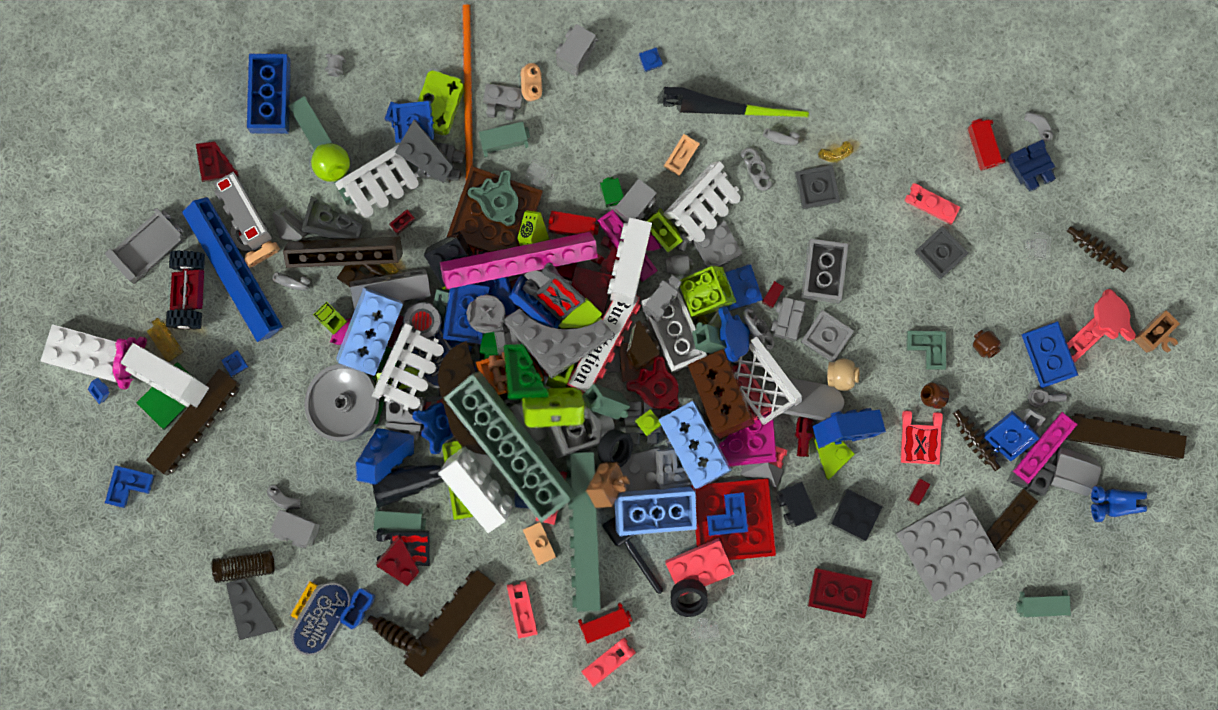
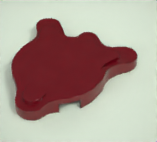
M661 356L654 359L652 371L643 368L640 370L638 379L629 380L626 383L628 391L639 394L644 402L653 408L676 410L679 407L678 382L667 371L665 360Z

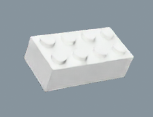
M629 218L628 223H624L620 238L624 239V242H619L616 255L620 259H615L612 272L615 279L611 278L608 294H611L610 300L633 305L652 223Z
M677 290L678 294L673 303L670 302L668 307L663 309L665 312L658 323L646 315L671 374L707 356L706 352L695 349L692 332L696 328L679 290ZM650 297L641 301L642 308H644L645 303Z
M52 324L40 360L41 362L117 383L113 375V361L116 355L115 341Z
M132 343L120 362L126 366L125 371L187 407L191 404L197 408L209 389L194 377Z
M466 446L450 456L441 468L439 475L487 533L491 532L507 520L514 506L511 498L503 493L499 483L489 476L487 469L480 465L476 460L475 454L468 450Z

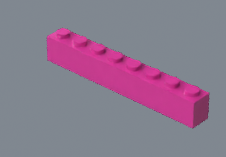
M590 232L440 262V267L446 289L541 270L545 268L544 266L547 263H552L556 267L595 259L598 256L596 240Z

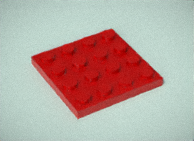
M768 479L711 483L699 489H695L691 485V488L695 491L697 529L695 530L697 547L719 538L728 560L776 556ZM744 493L748 532L709 536L707 516L726 514L724 495Z

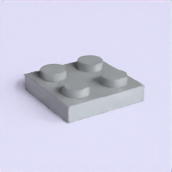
M725 221L717 224L714 229L704 231L705 239L702 242L692 240L706 268L711 266L720 267L742 255Z
M821 310L801 343L828 361L834 362L854 330Z

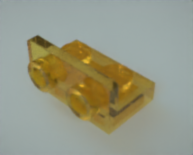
M159 318L153 320L152 324L154 326L147 330V333L165 360L170 362L184 351L171 331L166 327L164 321Z

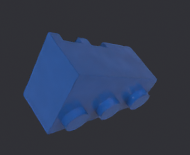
M871 408L863 409L860 412H857L856 409L845 412V414H842V411L830 414V418L812 426L818 448H823L835 442V445L842 444V441L852 440L853 442L868 439L886 432L880 410H872Z
M377 428L356 461L357 481L376 484L391 472V468L402 464L405 457H411L414 454V435Z

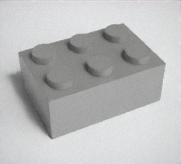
M816 239L809 240L801 299L840 303L843 293L848 244Z

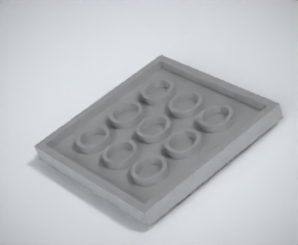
M965 496L896 533L935 602L1004 565Z

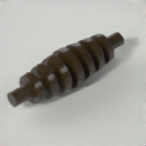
M1073 226L1067 229V232L1073 236L1072 241L1074 243L1079 240L1078 246L1080 248L1086 245L1084 249L1086 254L1093 250L1089 255L1092 259L1098 254L1099 256L1096 258V261L1101 262L1104 258L1103 265L1107 266L1111 263L1110 269L1117 268L1123 273L1128 269V266L1122 263L1120 255L1115 258L1117 253L1115 250L1109 253L1111 249L1109 245L1104 249L1102 248L1105 244L1104 240L1096 244L1099 237L1094 236L1090 239L1092 234L1088 232L1084 235V229L1077 230Z
M959 409L952 413L957 419V428L963 427L959 432L961 434L967 433L963 437L964 441L970 438L972 440L967 446L970 448L976 445L972 452L975 454L980 451L981 454L977 457L979 459L984 457L986 459L983 461L985 465H990L994 471L1000 469L1001 466L996 461L998 455L996 453L991 454L994 450L993 446L987 449L986 446L990 444L989 441L982 442V439L985 438V433L978 436L977 433L981 429L979 427L973 429L972 427L976 423L974 421L969 423L968 420L971 418L963 416Z
M372 615L368 617L367 622L373 625V630L392 646L410 654L418 653L421 656L426 654L427 649L421 646V641L402 625L384 617L376 618Z

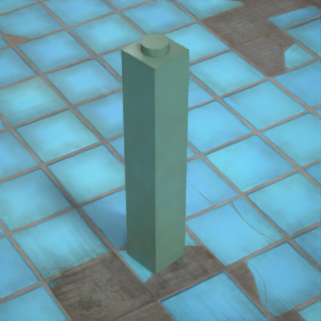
M305 96L288 105L314 150L319 145L332 143ZM344 187L338 190L347 205H354L350 196L346 197L344 195L346 192Z

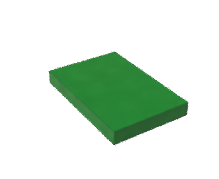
M179 362L173 365L192 376ZM151 387L136 402L163 430L187 408V406L154 387Z

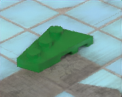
M524 344L504 345L509 399L548 397L549 392L543 386L541 377L536 372Z

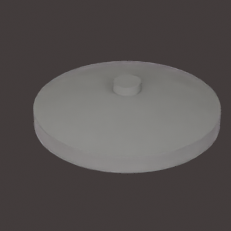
M342 364L329 366L319 372L311 381L305 396V413L311 427L322 437L333 441H350L363 435L373 424L379 408V399L371 396L376 386L373 379L365 372Z

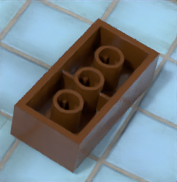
M723 349L688 364L717 437L721 439L756 424L732 364L728 361L726 352ZM730 408V413L726 414V410Z

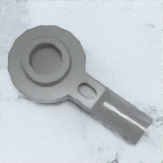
M1038 388L1033 389L1028 394V402L1036 408L1044 406L1047 402H1066L1067 400L1066 394H1048Z

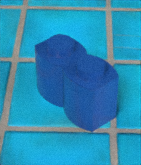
M365 588L358 589L352 596L350 606L343 611L340 623L350 629L357 628L363 622L365 612L373 605L375 594Z

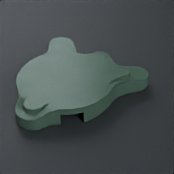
M503 170L497 183L487 178L481 187L469 188L468 196L480 204L481 210L487 218L492 221L501 222L506 226H511L516 220L515 214L519 201L516 192L510 184L511 172Z

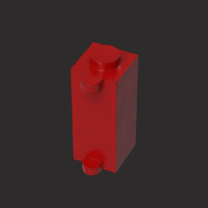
M982 118L972 121V124L967 128L980 171L1006 163L1005 159H1001L991 127L994 124L993 120L983 121Z
M551 211L548 226L549 233L572 236L590 232L593 237L598 235L599 224H596V218Z
M620 602L618 603L619 609L584 624L582 619H579L578 623L586 643L589 644L630 627L629 622L633 620L629 610L624 611Z

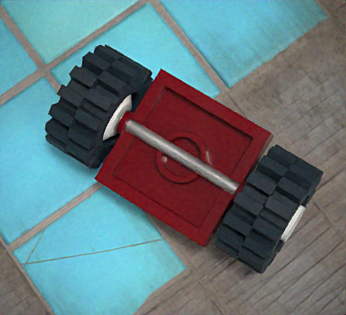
M187 250L170 251L169 268L180 270V272H172L170 310H167L166 327L187 330L201 329L202 313L191 310L203 309L205 254Z

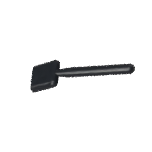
M615 517L604 523L602 527L614 545L619 547L625 544L628 552L655 592L661 594L663 588L634 545L629 541L634 535L619 536L616 531Z

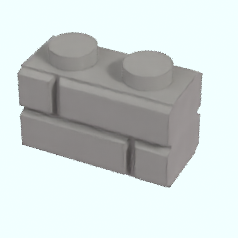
M786 297L782 299V302L778 301L775 311L779 313L778 318L773 320L771 331H774V337L794 342L797 340L806 305L805 302Z

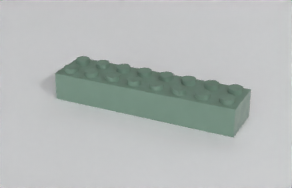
M480 371L471 375L444 398L541 523L576 496V493Z
M594 452L570 453L571 458H567V471H571L568 484L576 493V496L568 502L569 510L573 509V517H569V528L573 529L574 536H570V548H574V556H571V568H575V576H571L572 588H576V595L572 596L573 608H577V612L600 611L596 508L586 491L595 474Z

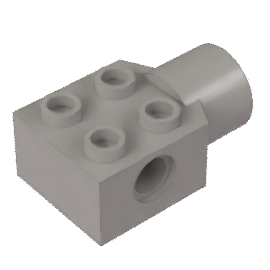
M585 407L583 424L545 427L558 459L570 455V453H577L599 444L600 438L609 430L614 429V422L611 417L591 412Z

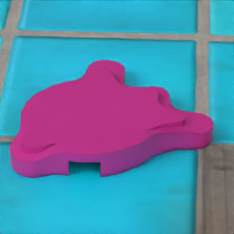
M140 336L137 340L134 337H129L127 340L118 338L116 341L113 375L120 389H128L133 380L130 378L132 374L125 371L126 366L120 362L132 343L144 349L147 345L145 337Z

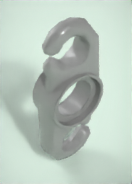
M752 147L745 148L741 153V157L745 158L744 162L748 167V173L756 188L761 191L768 190L772 185L770 180L766 186L760 185L761 179H769L765 171V164L755 149ZM748 152L753 153L752 159L745 158ZM754 164H758L761 166L762 172L755 174L752 172L751 167Z
M751 308L744 309L743 319L753 337L757 336L761 343H765L766 339L769 345L765 344L764 347L767 350H771L775 343L767 324L763 320L758 319L755 314L751 318L748 314L754 312Z

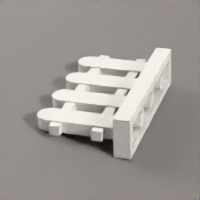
M399 145L335 183L338 190L343 187L345 188L346 192L344 195L346 197L350 196L357 207L355 209L357 214L361 213L363 217L368 218L373 214L371 205L374 203L379 208H384L389 203L387 195L391 194L393 198L399 199L404 194L402 186L406 185L410 190L418 187L417 172L413 173L406 162L407 160L395 153ZM388 160L392 162L389 166L386 164ZM395 168L403 181L398 183L391 170ZM373 169H375L377 172L374 175H372V173L370 172ZM379 177L388 189L385 192L382 191L376 181ZM360 178L362 182L357 185L355 180ZM364 186L372 197L370 201L366 199L361 191V188Z
M720 161L711 163L663 213L667 219L675 218L677 220L675 224L677 226L681 225L689 234L687 236L689 241L702 242L705 239L702 229L704 227L706 229H714L717 226L714 216L717 214L723 217L728 214L729 210L725 204L727 202L736 204L740 201V195L737 192L739 190L738 187H733L725 178L727 174L720 172L724 168ZM716 187L724 196L722 200L714 192ZM703 200L713 209L711 212L702 204ZM692 212L700 220L699 225L689 216Z
M405 323L371 396L379 399L382 395L385 397L384 401L389 403L391 399L404 405L403 409L407 411L408 408L416 409L419 407L420 400L414 397L416 390L422 392L427 389L428 383L422 377L424 373L432 374L435 371L436 366L430 359L432 355L436 357L442 355L444 349L438 344V339L434 338L431 341L420 336L421 332L418 330L415 333L411 332L413 326ZM405 343L410 344L407 350L403 349ZM416 347L427 352L426 358L424 359L413 354V348ZM397 360L401 361L399 368L395 367ZM406 364L420 370L418 375L415 376L404 371ZM389 378L394 379L391 386L387 384ZM398 382L411 387L410 393L408 394L397 389Z

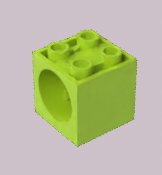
M711 266L680 279L682 282L680 288L691 317H703L717 311L720 307H727L736 303L723 267Z

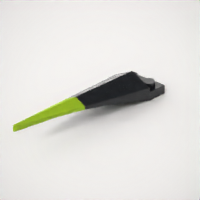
M664 87L658 95V104H663L664 107H673L676 104V109L680 113L809 117V112L746 105L715 98L683 87Z

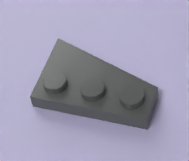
M414 119L395 153L444 183L454 165L421 128L418 121Z

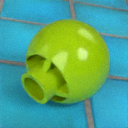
M333 143L322 144L315 149L312 155L311 167L315 175L321 180L335 182L347 174L350 167V159L345 149Z

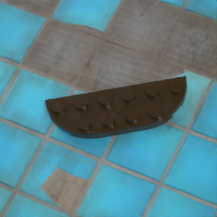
M465 341L452 348L442 360L438 372L439 390L449 426L455 439L463 447L466 446L468 450L474 453L488 455L444 399L466 379L476 373L468 343Z

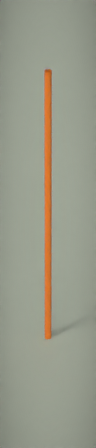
M464 4L463 54L467 179L470 168L473 166L470 5ZM469 246L473 254L475 255L474 247Z

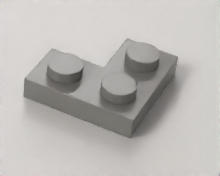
M674 448L656 450L658 489L693 485L684 467H677V454Z

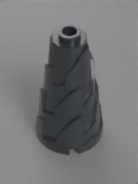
M409 465L391 468V472L378 483L372 484L377 508L401 501L405 497L419 494L422 490L444 482V479L439 475L442 467L440 465Z

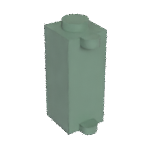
M523 122L479 132L484 157H488V153L521 145H525V148L529 147L527 138H530L528 126L524 127Z
M700 322L697 323L696 330L692 332L695 349L709 354L722 349L725 351L724 348H727L725 339H720V328L708 324L704 325Z
M593 383L582 395L584 402L591 411L617 420L620 417H628L627 410L631 406L623 394L618 391Z
M376 505L373 530L377 531L380 528L390 531L426 530V518H423V508H419L418 514L384 512L381 511V507L377 508Z
M1062 590V596L1025 597V592L1020 591L1019 601L1016 602V611L1020 613V617L1071 615L1070 596H1068L1067 590Z

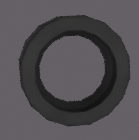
M609 430L604 434L598 446L600 461L602 463H617L619 467H622L628 462L633 452V439L629 434L620 430ZM617 441H619L618 450L612 457L613 448Z
M685 579L676 583L671 590V606L678 615L684 617L700 615L708 606V595L705 586L700 581L694 579ZM693 592L701 598L696 603L685 604L680 602L678 597L681 594Z

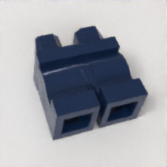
M1043 139L1027 146V148L1011 153L1007 158L1015 176L1019 179L1020 185L1024 184L1029 192L1040 187L1036 179L1040 176L1045 185L1056 179L1053 172L1055 165L1045 149L1046 145Z

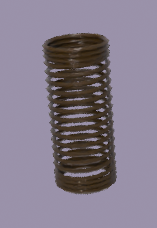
M265 550L259 553L256 552V554L253 552L252 554L249 553V555L246 553L245 555L242 554V556L239 554V556L235 555V557L232 555V557L229 556L228 558L226 556L221 559L213 558L211 569L214 582L221 583L222 581L228 582V580H238L239 578L245 579L246 577L252 578L253 576L259 577L260 575L274 574L275 564L272 551Z

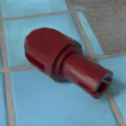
M799 416L797 419L795 437L798 439L796 455L798 457H809L810 440L814 438L812 427L814 426V421L812 418Z

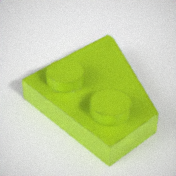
M816 438L813 440L827 480L855 455L843 441L842 444L835 445V442L823 448H818Z

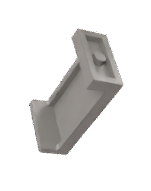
M156 208L154 210L155 214L114 250L109 249L104 253L133 284L185 239L182 235L184 230L177 223L173 225L169 221L172 217L164 209L160 211Z

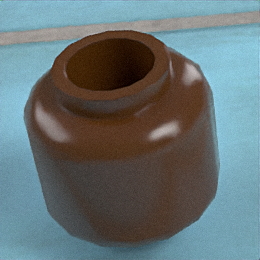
M981 330L974 335L975 340L972 345L982 358L988 357L990 359L1001 351V341L993 331L988 330L984 332Z
M930 382L922 388L921 401L924 405L941 409L948 403L949 390L946 386Z

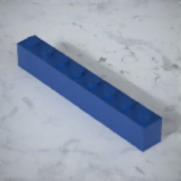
M209 198L194 200L182 211L184 217L255 340L260 342L271 338L283 328L281 322Z

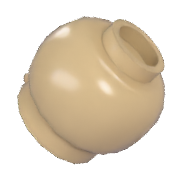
M843 358L835 362H829V387L848 391L854 387L855 383H859V367H855V363L852 360Z

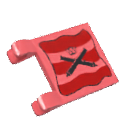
M903 411L901 463L939 465L943 414L939 412L933 413V426L911 425L912 412Z

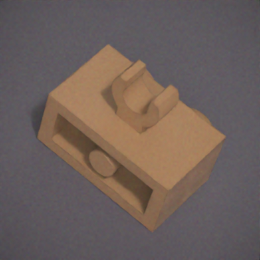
M1165 310L1159 313L1133 340L1146 353L1154 350L1160 343L1162 349L1168 353L1171 351L1167 345L1168 342H1171L1174 346L1178 344L1175 338L1168 335L1180 323Z
M603 463L599 465L586 491L595 508L612 507L619 492L626 491L624 484H629L630 481L627 476L623 475L617 463Z

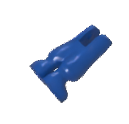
M1094 486L1091 492V500L1094 503H1102L1104 501L1109 503L1092 504V517L1095 522H1102L1106 514L1110 517H1119L1147 512V505L1136 504V500L1147 499V492L1108 489L1105 491L1101 486Z

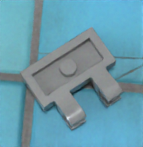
M486 83L483 104H488L487 117L494 118L496 106L507 107L505 120L513 121L515 109H521L522 89Z

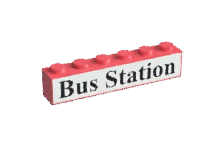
M635 295L633 305L612 300L602 321L613 332V337L580 359L567 383V388L580 389L583 395L593 383L596 384L599 379H603L607 371L605 369L607 363H611L616 353L614 350L616 346L620 347L624 340V336H622L624 331H629L633 323L631 320L634 314L637 315L641 308L639 296Z

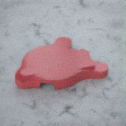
M1105 290L1102 293V297L1094 305L1095 325L1092 328V334L1095 337L1105 334L1109 338L1115 339L1118 337V333H1120L1127 341L1135 339L1136 334L1130 325L1128 306L1113 290Z

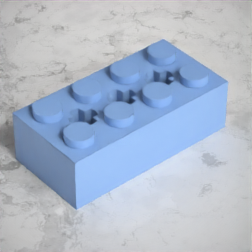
M364 287L337 354V362L375 376L402 308V302ZM379 310L380 315L374 317L372 313H376ZM372 328L373 333L367 335L365 331H369ZM365 346L366 350L360 353L358 349H362Z
M692 401L659 419L695 489H699L732 471L696 402ZM684 424H690V427L688 428V433L682 430V428H684ZM693 441H699V445H697V450L691 447L693 445ZM702 458L708 459L707 467L701 466Z
M690 486L662 490L651 489L619 492L614 502L615 526L619 536L697 529L695 491ZM658 508L659 510H656L655 514H653L652 511ZM638 509L639 511L636 512V515H633V512Z

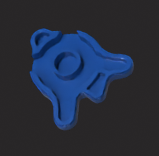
M723 306L718 309L721 319L720 339H725L727 348L724 349L728 361L735 362L748 352L749 335L751 333L747 324H743L738 315L731 316L728 308Z
M443 403L433 404L425 411L417 410L412 414L414 421L424 424L421 436L429 441L432 454H439L443 444L453 437Z

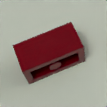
M407 209L389 225L398 235L412 224L415 218Z
M774 281L762 304L772 309L784 286Z
M920 478L917 479L907 500L919 506L930 484Z

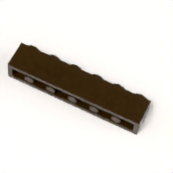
M396 236L289 241L283 249L286 268L398 263L403 255L401 238Z
M218 369L205 385L209 389L198 407L189 405L146 461L163 475L173 474L179 467L178 462L190 454V447L202 439V432L206 427L210 428L216 420L214 417L217 413H222L228 405L226 402L229 398H234L240 390L238 387L241 384L223 370Z
M1074 413V416L1069 417L1077 426L1065 440L1175 460L1184 459L1187 436L1180 435V431L1169 430V433L1162 432V428L1158 427L1145 429L1142 428L1143 425L1131 423V426L1123 425L1124 422L1119 420H1112L1111 423L1106 422L1105 418L1102 417L1089 419L1086 418V415Z
M477 569L476 572L472 570L465 578L468 582L464 587L459 586L453 593L455 598L452 602L447 601L441 608L443 612L439 618L435 616L428 625L430 627L429 631L426 634L423 632L418 637L421 641V646L427 649L426 654L421 656L418 653L410 654L406 652L403 656L406 658L403 663L421 678L496 585L495 582Z

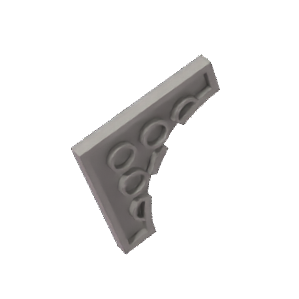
M518 309L504 319L507 327L524 344L525 348L551 378H554L613 337V332L602 319L583 328L567 330L544 326L529 318L521 309Z

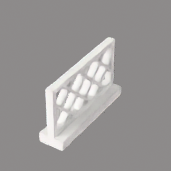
M756 336L750 340L751 343L749 344V350L754 355L753 362L742 360L743 356H741L740 360L732 363H739L738 370L735 372L737 379L739 377L750 378L748 387L741 386L747 404L761 423L765 425L793 405L796 406L801 403L802 395ZM741 364L752 365L751 374L740 373ZM755 366L765 369L764 376L753 375ZM752 378L763 380L762 389L751 388ZM766 381L774 382L776 390H764ZM750 391L761 393L759 402L749 399ZM763 393L774 395L773 404L762 403ZM777 396H784L789 401L783 406L775 405ZM761 406L772 408L771 414L766 418L760 413Z

